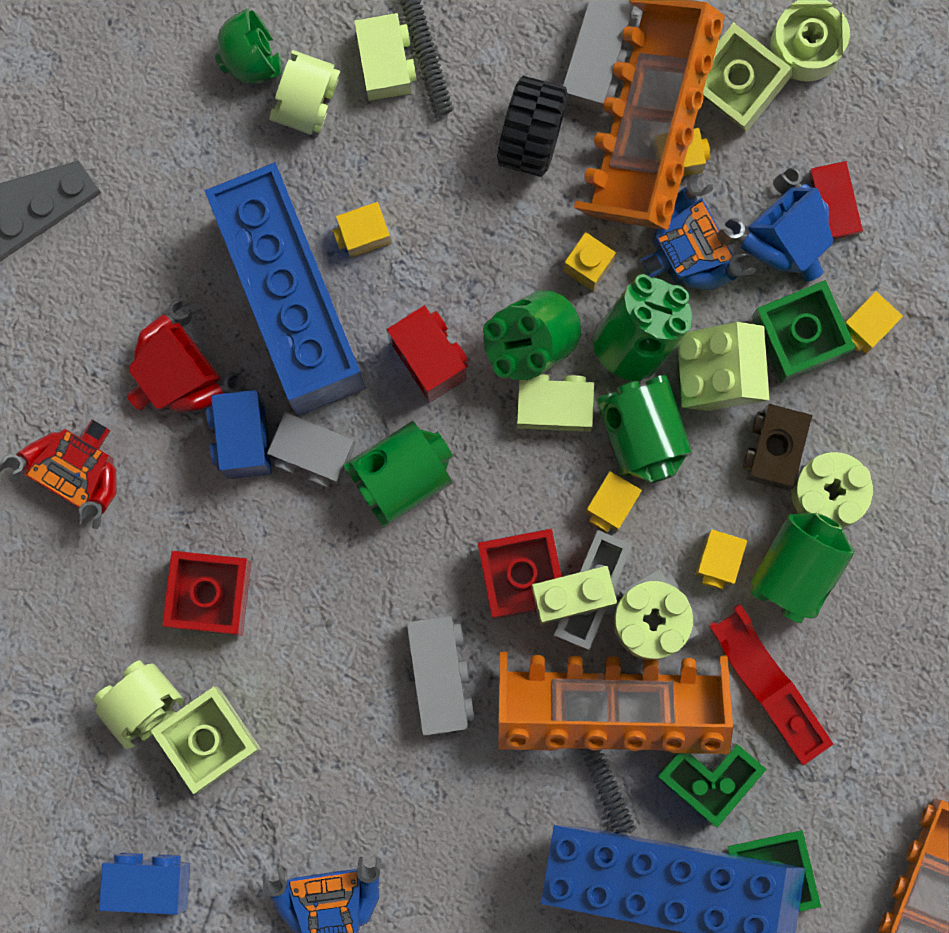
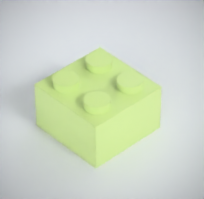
M733 22L718 41L713 66L705 82L703 99L745 132H748L792 77V68Z
M733 322L690 331L679 342L678 357L682 408L712 411L769 400L764 326Z
M214 686L150 730L193 794L200 793L261 750L221 689Z

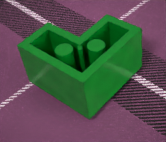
M732 744L730 754H723L711 770L707 769L690 753H674L655 777L710 825L718 828L767 769L740 745Z

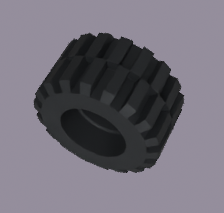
M524 75L519 79L509 103L497 152L499 166L538 177H543L548 171L566 109L568 93L565 86Z

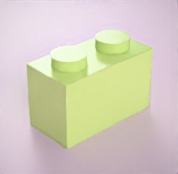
M398 13L354 20L368 101L411 94L410 82L417 81L414 61L413 59L406 60L404 47L410 46L407 24H399Z
M545 374L529 380H519L517 429L591 432L593 424L594 382H586V377L576 375L564 376V381H549V376Z
M608 565L532 584L531 586L540 624L612 607L617 604Z

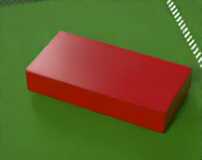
M847 161L811 168L809 174L812 187L818 188L821 198L829 206V227L833 240L861 234L863 228Z

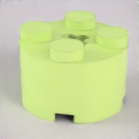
M797 0L781 14L771 37L770 49L772 53L792 68V79L809 82L830 75L839 64L848 46L850 28L847 18L833 7V3L828 0ZM804 36H810V41L813 43H809L807 39H804Z
M292 50L291 60L288 59L275 99L278 101L275 109L271 110L269 120L312 135L313 131L320 133L328 109V105L323 104L325 98L332 100L340 71L334 69V64Z
M839 452L825 453L812 459L798 472L795 486L791 489V499L798 514H823L840 524L842 529L853 524L866 513L873 496L870 471L854 457ZM831 484L835 486V491L839 493V496L833 500L829 499V492L824 490V488Z
M660 581L644 582L631 588L617 604L613 618L614 631L622 646L632 655L646 660L662 659L679 651L687 642L693 627L692 609L686 596L674 586ZM652 611H656L657 618L663 620V624L656 626L654 631L649 630V624L643 622V617L649 616Z
M141 660L131 664L123 672L125 678L114 687L109 685L103 688L93 699L97 705L96 715L125 749L134 747L131 740L138 736L142 741L150 738L153 735L150 730L176 713L172 709L174 704L177 702L182 706L184 698L155 664L144 665Z

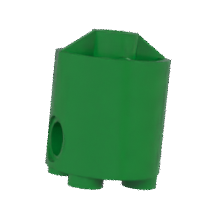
M644 274L638 275L627 286L595 329L592 339L593 347L601 364L611 373L625 380L640 381L650 378L691 328L693 317L691 307L688 304L690 299L688 292L679 285H671L661 279L651 278Z
M538 290L496 312L484 324V350L497 376L501 378L509 377L513 380H529L555 366L577 348L581 336L580 318L575 307L564 296L553 291Z
M667 375L647 380L645 382L646 386L640 387L639 381L624 384L617 388L619 395H617V392L596 399L621 477L636 476L647 481V484L656 483L675 476L685 458L693 453Z
M414 421L409 422L343 464L354 483L362 481L356 487L370 508L375 504L377 505L371 510L383 528L453 484L446 471L449 459L453 457L449 447L438 431L432 433L420 430Z
M820 513L789 514L768 549L761 565L751 579L753 586L750 593L765 603L772 601L783 608V615L794 622L802 623L805 617L810 619L817 618L826 598L836 586L855 552L849 544L841 525Z

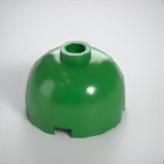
M249 8L224 22L219 29L217 37L219 52L215 54L217 65L224 74L229 72L233 78L244 84H259L281 75L283 70L279 53L277 52L274 56H271L272 50L268 41H273L256 12L253 10L249 11Z

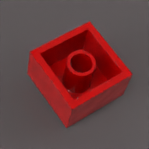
M424 305L387 328L390 344L428 402L431 403L467 380L466 368L469 366L467 364L468 358L457 342L450 344L446 338L448 337L446 332L448 328L439 313L435 310L430 314Z
M552 528L477 543L492 620L536 612L537 609L531 589L532 584L562 577Z
M171 550L162 626L170 629L243 636L252 562L247 558Z

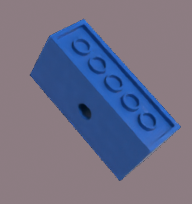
M276 162L204 190L288 401L296 415L300 416L365 390L366 387Z
M554 825L541 904L683 933H796L805 868L587 827Z

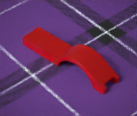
M737 604L733 607L735 613L719 624L715 621L711 622L708 627L724 655L728 657L729 663L739 678L759 702L799 764L804 766L834 744L793 682L780 669L762 644L754 630L751 619L741 604Z

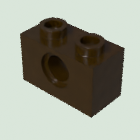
M768 404L764 412L757 411L752 427V433L758 434L755 447H748L742 467L748 470L746 480L787 491L794 488L813 415L773 404ZM773 437L780 439L785 447L783 455H772L766 447L767 439Z

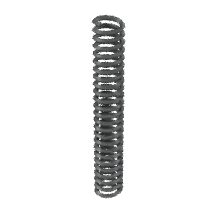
M401 0L400 5L403 6L402 10L405 11L404 16L406 17L405 21L408 22V31L411 33L410 37L413 38L411 40L414 43L413 48L416 49L415 53L418 54L416 58L419 59L418 64L421 65V74L424 76L423 80L426 81L424 83L427 86L426 91L429 92L428 96L431 97L429 101L432 102L431 107L434 108V118L441 120V117L438 115L452 112L454 107H451L452 102L449 101L451 97L446 96L449 91L446 90L447 86L444 85L446 80H443L444 75L441 74L443 70L438 69L441 64L438 63L439 59L436 58L438 54L435 53L436 48L433 47L435 43L431 42L433 37L430 36L431 32L428 31L430 27L426 26L428 21L425 20L426 16L423 15L425 11L422 10L423 5L420 4L422 0Z
M578 692L566 694V717L570 716L567 718V721H590L588 719L585 720L588 717L587 714H583L586 709H580L583 706L582 703H578L581 698H575L578 696ZM585 749L581 755H587L584 757V761L590 760L586 763V766H592L588 771H596L591 774L592 778L597 777L593 783H599L595 788H603L598 791V794H604L600 799H608L603 802L604 806L611 804L606 807L605 811L613 810L607 816L617 815L610 820V822L618 821L612 826L613 828L620 827L615 830V833L627 830L629 833L633 832L636 826L632 825L634 823L633 820H629L632 816L627 814L629 809H624L627 804L622 803L624 801V798L620 797L622 793L617 792L620 788L615 786L617 781H612L615 776L610 775L612 770L608 769L609 764H605L607 762V759L603 758L605 754L600 753L602 749Z

